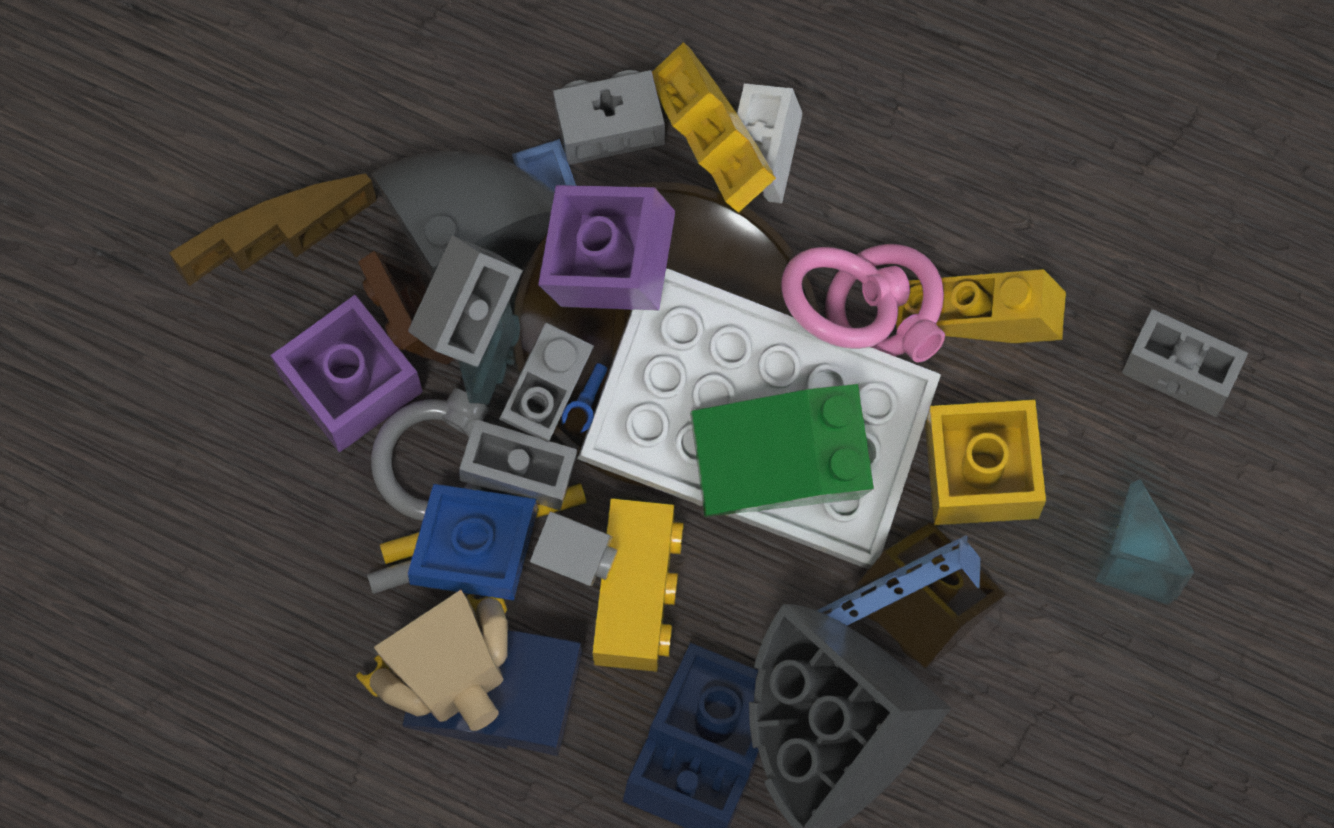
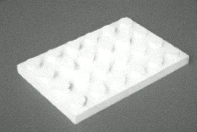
M666 268L659 311L631 310L594 411L592 424L586 433L577 459L703 506L690 418L691 411L805 389L858 384L874 489L859 500L727 514L726 516L870 569L882 554L941 374L871 347L849 349L831 345L806 331L794 317Z

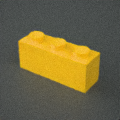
M611 499L607 534L613 537L609 547L618 551L607 579L601 578L592 652L594 665L658 672L659 656L669 657L672 625L663 624L665 604L675 605L678 574L669 573L671 553L681 554L684 523L674 522V505Z

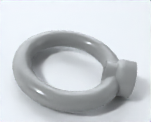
M454 388L447 400H421L404 406L395 412L379 430L371 454L373 479L378 491L386 502L401 514L423 521L428 501L418 499L407 493L399 485L392 469L393 449L404 431L422 421L443 420L452 428L466 434L469 438L475 419L483 421L489 412V408L467 392ZM469 483L464 487L466 489L486 492L488 490Z

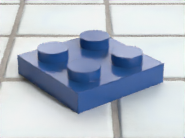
M433 484L408 570L410 585L455 592L462 590L463 593L514 600L538 511L536 499Z

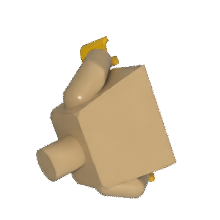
M459 590L376 645L374 648L379 654L374 658L378 663L376 669L368 675H363L359 671L356 674L357 679L373 696L380 697L386 704L417 717L432 713L439 722H442L459 712L470 730L476 731L484 728L498 716V710L487 693L500 685L504 680L499 669L507 658L508 622L505 616L507 605L504 599L488 596L476 599L474 594H469L466 598L462 590Z

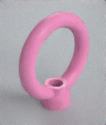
M899 244L877 245L856 254L874 267L895 264L910 269L918 277L923 288V301L919 313L907 317L899 325L896 335L887 337L882 342L871 346V348L895 357L906 353L917 363L931 358L941 348L945 340V333L936 325L943 307L944 291L940 274L935 265L916 249ZM838 270L828 288L825 314L827 320L852 328L846 317L845 306L848 293L857 279L841 270Z
M817 247L800 252L786 265L781 280L782 295L794 319L816 338L831 345L849 349L871 347L886 339L896 325L898 307L903 306L908 301L910 294L908 278L900 267L890 266L877 269L856 254L832 247ZM826 267L841 270L852 275L862 283L865 301L870 306H877L876 319L870 325L862 328L844 327L827 320L813 309L803 293L802 280L805 274L815 268Z

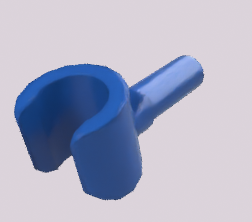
M602 364L595 365L577 401L571 402L564 408L561 415L562 424L565 423L568 412L571 409L579 408L585 412L587 417L580 433L590 428L594 418L591 406L606 375L607 367Z

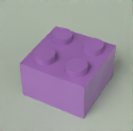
M556 185L538 285L561 307L659 311L675 210L654 187Z
M356 295L349 298L270 355L280 378L339 453L423 392L417 371Z

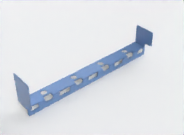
M965 535L816 611L823 613L832 608V612L826 615L847 626L961 568L976 587L979 588L980 557L971 545L967 543L968 537ZM959 544V548L952 551V547ZM942 554L945 560L934 565L932 559ZM922 563V567L906 574L908 569ZM947 565L949 570L941 571L940 566ZM896 577L900 583L888 588L886 585L887 581ZM876 586V590L861 597L862 592ZM898 587L902 588L903 593L896 594L894 592V589ZM851 599L855 606L844 611L841 605ZM851 610H856L858 612V615L856 617H853L849 614V612Z

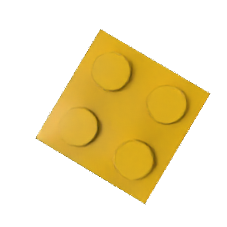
M1021 400L930 406L925 423L934 525L1039 519L1046 502L1036 401Z

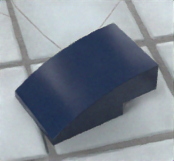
M508 630L507 658L499 667L504 680L500 685L487 693L498 710V716L493 722L482 729L472 731L459 712L442 722H439L432 713L417 717L405 712L402 725L404 728L503 749L513 746L559 756L582 656L581 643Z
M690 643L650 726L648 738L627 780L622 802L684 828H730L760 757L758 748H753L749 719V702H754L758 670Z

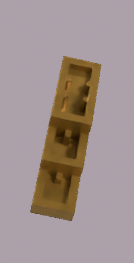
M365 173L314 184L264 201L213 225L172 250L169 254L177 271L189 286L229 258H232L243 272L283 243L296 258L377 201L372 181Z

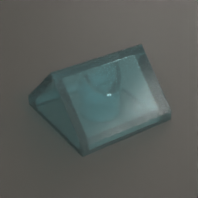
M1139 479L1130 484L1115 514L1095 582L1169 604L1177 600L1194 574V571L1144 484Z

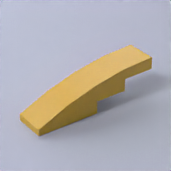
M683 42L652 71L657 95L672 126L686 137L698 163L712 174L725 202L739 213L770 185L776 177L738 114L690 47Z

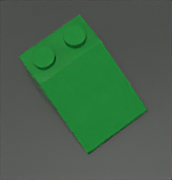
M858 384L805 389L690 412L704 517L859 500L874 489Z

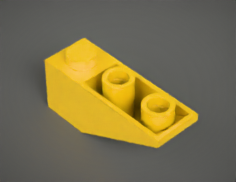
M1044 269L941 278L944 301L936 325L945 333V336L1006 343L1062 340L1066 292ZM908 280L910 294L908 301L903 306L898 307L896 329L907 317L918 314L923 301V288L920 280Z

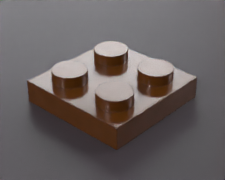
M373 251L358 261L366 277L362 282L364 290L374 304L382 307L389 321L385 324V329L392 342L400 350H407L418 354L422 358H429L445 365L455 360V358L434 351L408 332L428 288L419 270L377 251Z

